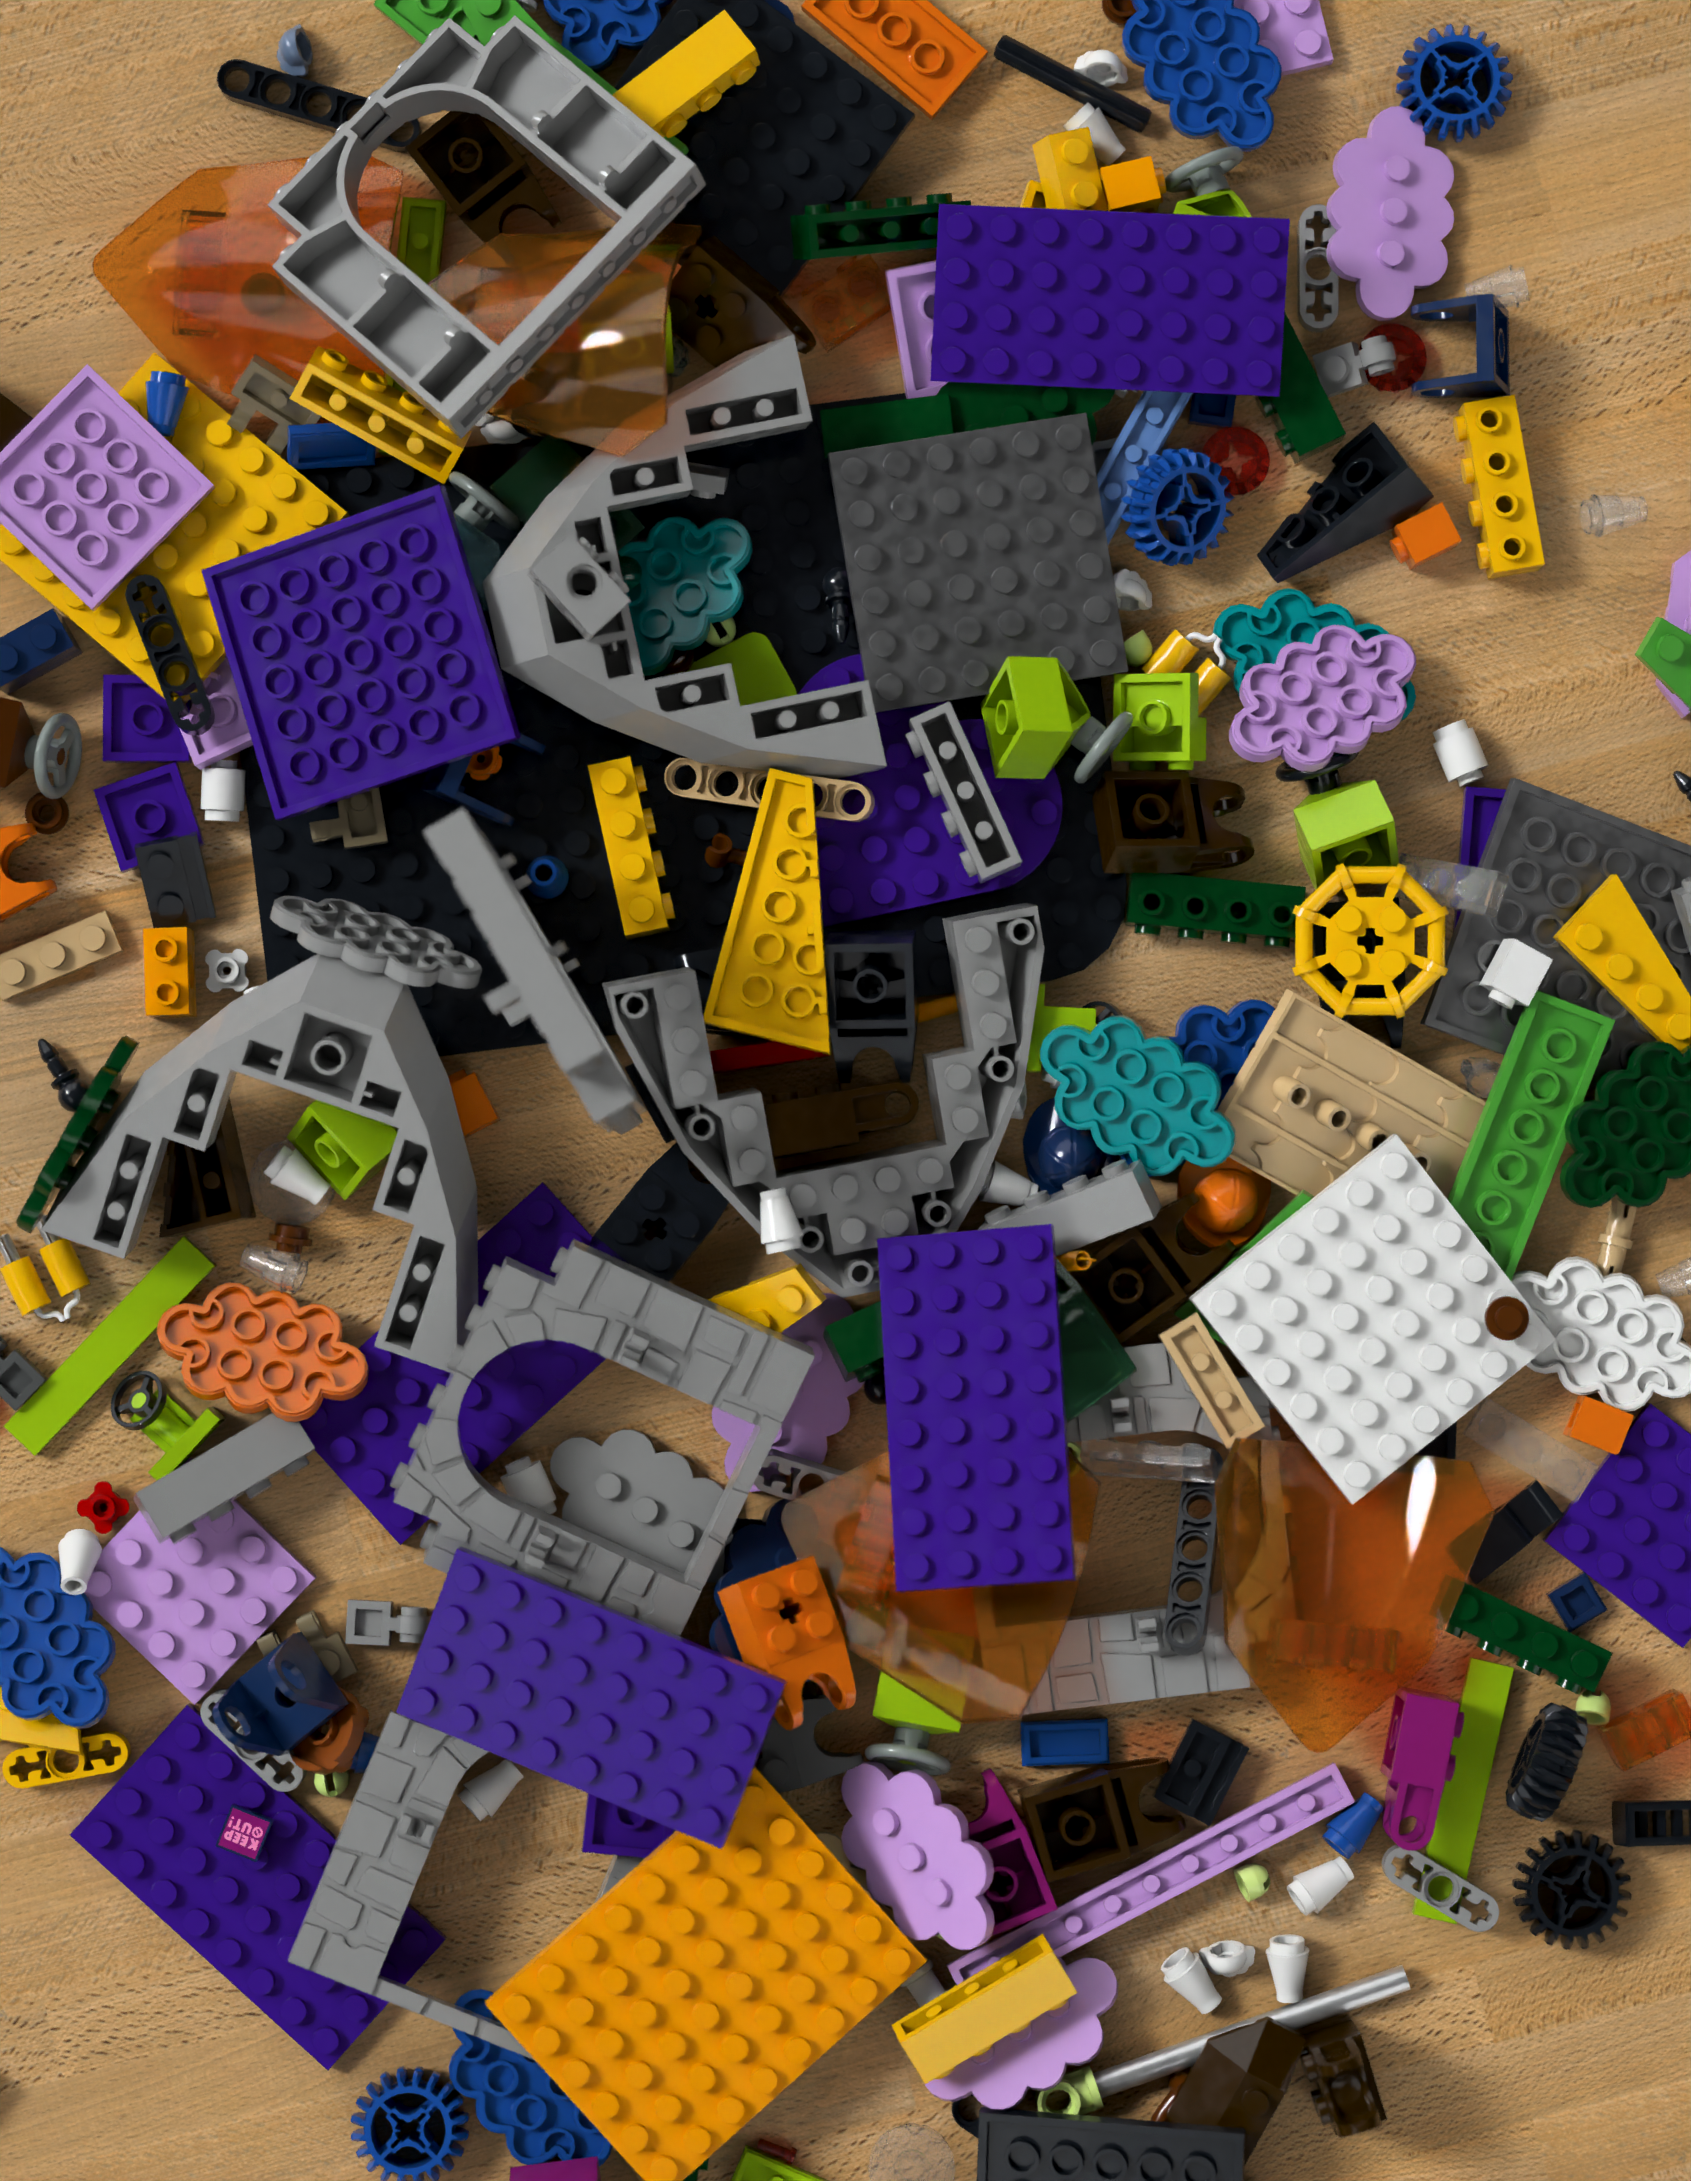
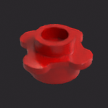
M106 1481L98 1482L94 1486V1492L87 1499H82L77 1504L78 1514L82 1517H88L95 1524V1530L101 1534L109 1533L113 1528V1523L120 1516L127 1515L130 1510L128 1500L121 1498L116 1492L112 1491V1485ZM102 1503L107 1505L105 1512H102L99 1508Z

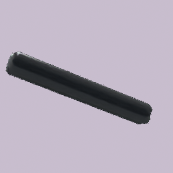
M1003 35L996 45L994 57L1084 105L1089 102L1095 109L1099 107L1103 115L1138 133L1146 128L1151 118L1152 112L1150 109L1007 35Z

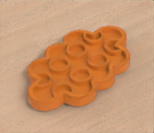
M229 1282L219 1285L209 1292L203 1306L188 1303L172 1306L163 1313L158 1322L157 1335L161 1348L168 1356L183 1361L181 1373L185 1386L190 1393L202 1400H216L226 1396L230 1405L235 1410L244 1414H254L269 1408L276 1417L284 1421L299 1422L315 1414L323 1398L338 1401L354 1398L363 1391L368 1382L369 1369L366 1358L357 1347L343 1342L344 1331L339 1315L332 1308L323 1304H309L299 1307L297 1301L284 1291L272 1290L257 1296L249 1287L241 1283Z

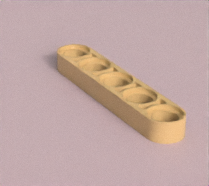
M678 758L667 766L664 773V782L669 791L684 798L759 809L761 798L758 794V787L767 778L769 771L706 764L689 758ZM689 765L696 772V782L692 788L681 790L676 786L674 776L680 767ZM731 771L738 778V788L734 794L722 796L716 788V781L722 773ZM797 774L812 778L814 783L823 792L821 803L815 807L816 817L861 822L872 814L875 807V798L867 786L853 781ZM851 790H859L865 797V806L861 812L850 815L843 808V797Z

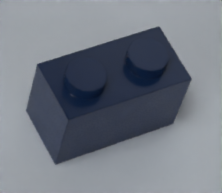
M54 608L0 637V690L5 694H11L83 653L64 618Z

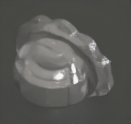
M1469 1057L1464 1059L1461 1063L1460 1071L1465 1076V1087L1468 1092L1478 1098H1488L1501 1065L1486 1058Z

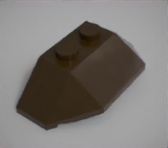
M1267 2016L1256 2020V2023L1238 2027L1207 2039L1167 2111L1168 2121L1173 2123L1246 2128L1245 2166L1288 2089L1306 2043V2036Z

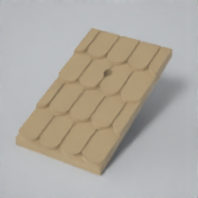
M1286 989L1277 1005V1009L1273 1011L1257 1039L1255 1047L1252 1048L1234 1079V1084L1230 1086L1217 1109L1231 1121L1236 1133V1143L1228 1157L1295 1195L1305 1190L1316 1196L1392 1134H1397L1448 1199L1486 1102L1293 991Z

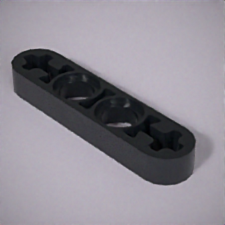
M139 575L127 585L126 601L173 720L183 732L193 736L202 735L214 723L215 713L167 590L154 576ZM147 586L152 592H158L152 596V601L159 614L151 616L149 609L142 600L136 601V599L142 596L141 589ZM166 624L174 630L172 641L166 646L154 645L151 642L152 631L157 626ZM179 663L188 666L190 674L184 684L174 686L167 682L166 675L171 666ZM189 694L193 704L199 710L204 709L198 715L200 720L198 723L192 724L189 719L183 720V717L189 713L186 703L181 696ZM175 696H180L178 699L174 701Z

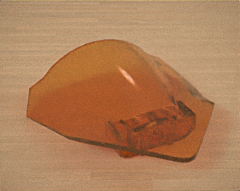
M371 156L364 168L357 192L359 217L362 228L391 253L395 219L401 197L403 171ZM309 157L199 169L151 206L95 256L92 267L93 273L99 282L181 375L233 396L230 393L255 354L299 381L316 348L320 346L325 350L328 348L337 350L348 358L350 364L363 371H374L385 378L384 370L378 367L345 336L314 311L313 308L291 291L272 268L281 252L298 238L279 222L267 204L274 198L281 186L289 183L300 172ZM320 417L316 424L332 422L323 417Z
M669 223L640 251V254L618 277L604 288L605 290L564 330V333L515 384L508 388V391L489 409L487 414L517 426L621 457L627 455L667 425L666 324L670 289L678 261L688 246L696 244L702 234L701 226ZM613 227L557 234L501 233L461 258L427 285L499 346Z
M1236 1437L1214 1484L1223 1589L1225 1643L1244 1671L1306 1749L1313 1752H1326L1340 1742L1429 1662L1451 1618L1465 1581L1496 1513L1472 1461L1414 1455L1352 1505L1303 1443Z
M1068 1450L1076 1580L897 1592L889 1451L795 1498L786 1504L782 1510L781 1523L798 1561L814 1555L843 1633L847 1649L961 1724L1020 1720L1030 1698L1048 1669L1072 1610L1089 1550L1101 1481Z

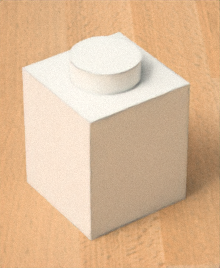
M1503 938L1479 985L1491 991L1488 996L1490 1000L1505 1008L1512 1009L1514 1004L1529 1006L1553 959L1517 939Z

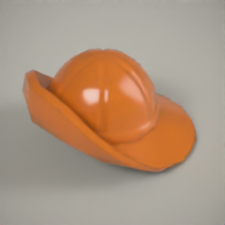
M1227 1157L1224 1162L1214 1167H1200L1186 1160L1178 1176L1177 1199L1195 1191L1200 1200L1189 1208L1182 1218L1185 1227L1196 1239L1210 1248L1222 1245L1228 1240L1233 1242L1236 1248L1245 1245L1253 1239L1263 1222L1270 1200L1271 1181L1230 1157Z

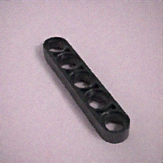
M233 59L227 61L220 67L217 74L218 86L228 100L333 133L336 132L341 124L348 121L349 115L354 109L363 107L367 100L363 96L244 60ZM242 70L249 75V84L243 91L233 92L226 87V78L232 71ZM278 82L288 85L291 91L286 102L282 104L269 102L267 90L271 85ZM324 95L331 100V109L325 116L316 117L308 112V103L314 96ZM418 119L410 121L414 129L412 136L407 141L398 142L389 135L379 147L396 152H408L405 147L422 133Z
M1207 1446L1197 1447L1186 1456L1184 1462L1164 1626L1165 1637L1170 1648L1175 1653L1183 1656L1199 1652L1204 1646L1207 1637L1226 1474L1225 1465L1219 1452ZM1202 1459H1210L1217 1464L1216 1472L1208 1478H1200L1193 1473L1194 1465ZM1200 1499L1210 1502L1212 1510L1207 1517L1196 1519L1188 1514V1509L1192 1502ZM1194 1540L1202 1541L1207 1545L1206 1554L1198 1560H1190L1183 1555L1184 1547L1187 1543ZM1193 1581L1202 1586L1201 1596L1194 1601H1183L1178 1596L1179 1588L1186 1582ZM1183 1623L1193 1624L1198 1630L1197 1636L1193 1641L1183 1644L1173 1638V1633L1177 1626Z

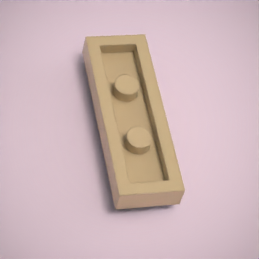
M102 911L0 954L1 1000H10L124 952L108 911Z
M1197 1313L1192 1314L1158 1335L1226 1449L1265 1427Z

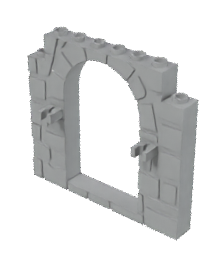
M515 15L506 25L499 27L493 33L490 41L485 46L451 18H448L439 28L430 32L425 43L409 59L400 63L395 74L379 90L369 95L365 105L349 121L339 126L332 139L319 152L312 154L300 172L289 183L281 186L274 198L267 204L279 222L298 238L281 252L272 268L291 291L313 308L314 311L462 439L508 391V388L515 384L564 333V330L605 290L604 288L610 285L640 254V251L685 207V204L696 196L706 183L694 162ZM441 110L479 114L513 136L515 140L531 151L541 162L558 176L562 177L570 186L616 223L499 346L362 228L358 212L357 192L364 168L371 158L373 150H376L391 133L403 126V123L407 121L410 122L428 114L441 112Z
M464 808L424 830L426 838L443 867L454 878L452 882L466 906L474 912L471 915L510 982L484 996L491 1011L495 1015L502 1011L511 1027L532 1017L541 1035L547 1039L549 1043L547 1045L564 1074L568 1076L573 1087L578 1091L580 1099L595 1124L609 1133L614 1130L622 1135L643 1123L640 1115L646 1112L647 1109L569 973L581 966L577 958H574L565 964L561 962L558 956L567 951L566 946L563 942L554 946L551 945L520 890L532 883L528 874L515 881L513 880L508 871V868L516 863L512 854L501 858L492 842Z
M575 1239L572 1240L568 1249L560 1247L550 1271L557 1273L555 1278L506 1256L502 1266L499 1267L494 1264L487 1276L483 1289L488 1290L489 1293L483 1306L475 1304L469 1314L464 1328L470 1330V1334L464 1346L456 1343L451 1352L446 1368L452 1370L445 1386L437 1383L429 1399L427 1407L432 1409L433 1412L427 1424L424 1425L419 1422L411 1437L408 1447L415 1450L408 1465L400 1462L390 1483V1486L396 1489L393 1502L438 1522L437 1525L429 1523L419 1546L425 1549L423 1563L448 1574L456 1549L464 1547L680 1637L815 1357L813 1348ZM548 1339L568 1342L596 1352L605 1358L616 1361L647 1377L669 1385L678 1391L709 1405L711 1404L751 1424H755L684 1574L517 1500L493 1487L478 1473L463 1448L458 1426V1416L466 1389L473 1377L488 1361L508 1348L526 1342Z
M1162 1342L1062 1354L1067 1443L1179 1430L1199 1433L1224 1445ZM1249 1375L1236 1378L1265 1427L1230 1447L1229 1450L1244 1465L1254 1486L1258 1490L1262 1507V1525L1259 1526L1257 1542L1244 1568L1229 1584L1211 1595L1207 1637L1201 1650L1193 1655L1183 1656L1175 1653L1170 1648L1164 1631L1167 1605L995 1626L990 1586L972 1587L988 1719L1250 1688L1249 1677L1256 1676V1663L1253 1649L1246 1650L1245 1643L1297 1637L1296 1627L1303 1626V1614L1300 1600H1293L1290 1583L1298 1582L1295 1557H1287L1285 1539H1292V1526L1289 1512L1282 1513L1280 1496L1287 1495V1485L1284 1469L1276 1470L1274 1452H1281L1282 1450L1278 1425L1271 1426L1269 1409L1275 1407ZM1183 1623L1174 1630L1173 1638L1179 1643H1189L1197 1636V1627L1190 1623Z
M390 1710L290 1951L288 1962L535 2060L502 2023L379 1975L451 1797L459 1781L471 1765L489 1752ZM613 1855L595 1902L645 1858Z

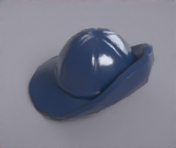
M1054 1098L1042 1103L1028 1121L1023 1138V1153L1028 1177L1031 1182L1038 1184V1192L1047 1190L1049 1195L1064 1190L1062 1185L1065 1182L1081 1175H1086L1088 1180L1103 1174L1101 1170L1104 1167L1119 1160V1155H1110L1096 1146L1091 1129L1077 1130L1067 1126L1059 1118L1055 1110Z

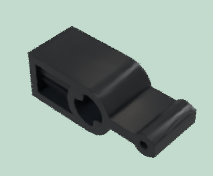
M1534 1480L1513 1498L1491 1511L1444 1548L1468 1580L1477 1585L1525 1548L1539 1533L1559 1520L1563 1513L1540 1483Z

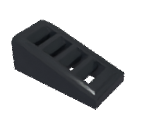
M1691 1800L1613 1801V1843L1624 1847L1691 1845ZM1666 1810H1670L1671 1835H1666ZM1682 1810H1688L1689 1835H1683ZM1648 1811H1652L1653 1835H1648Z

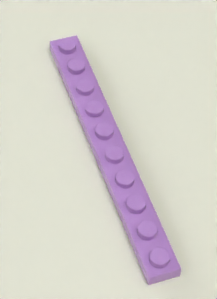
M1332 1762L1057 1906V1910L1032 1919L946 1965L956 1985L1041 1934L1045 1936L1056 1957L1059 1958L1355 1803V1800L1336 1764Z

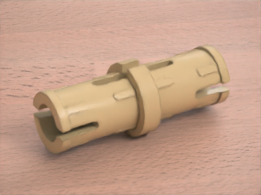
M1615 1197L1611 1199L1612 1203L1604 1234H1599L1598 1242L1602 1244L1596 1265L1603 1276L1622 1272L1626 1251L1631 1250L1633 1241L1629 1239L1637 1207L1625 1205Z

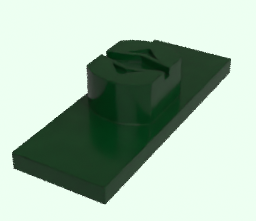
M949 394L820 410L826 459H828V454L832 452L954 434Z

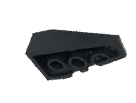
M1375 422L1339 450L1332 459L1335 467L1322 484L1316 481L1307 491L1310 496L1307 503L1298 514L1294 513L1287 516L1257 554V557L1277 584L1394 528L1434 497L1421 478Z

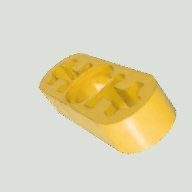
M116 1731L81 1736L83 1755H78V1766L72 1772H64L57 1767L55 1755L58 1750L26 1746L14 1750L5 1758L2 1771L5 1780L11 1786L21 1789L117 1771L123 1767L130 1758L131 1746L128 1739ZM105 1740H110L112 1747H120L121 1753L114 1757V1763H109V1759L103 1756L90 1760L94 1768H87L88 1753L83 1743H90L89 1752L105 1747ZM40 1751H47L45 1763L51 1776H44L45 1767L29 1772L28 1779H24L22 1773L14 1772L13 1766L20 1762V1756H24L27 1763H32L44 1759Z

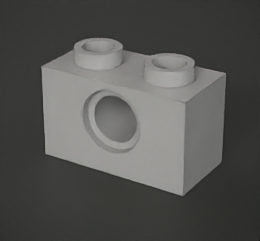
M570 534L530 570L528 576L588 641L630 603L631 600L626 596L629 588L614 571H610L607 574L597 564L596 560L599 558V555L584 538L581 537L577 541ZM576 574L589 576L594 584L593 593L588 596L576 594L571 587V577Z

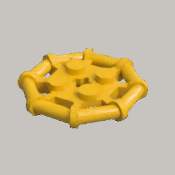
M1344 863L1336 865V870L1300 906L1295 905L1292 913L1295 914V967L1292 968L1295 976L1299 975L1335 1011L1334 1016L1342 1019L1344 1015L1396 1016L1399 1019L1406 1016L1405 1011L1441 976L1445 977L1448 968L1445 967V918L1449 912L1446 905L1441 906L1406 871L1407 866L1398 863L1397 866H1345ZM1354 884H1387L1384 897H1357ZM1341 889L1343 890L1348 901L1330 919L1318 913ZM1400 889L1423 913L1410 919L1392 901L1398 890ZM1313 924L1326 927V954L1313 957ZM1428 924V954L1426 958L1414 954L1415 927ZM1367 928H1374L1375 935L1383 938V944L1375 946L1374 953L1372 954L1366 953L1365 946L1358 945L1357 943L1358 937L1365 936ZM1327 963L1335 967L1347 980L1342 992L1318 969ZM1410 963L1423 969L1398 993L1392 981ZM1356 985H1383L1387 998H1353Z

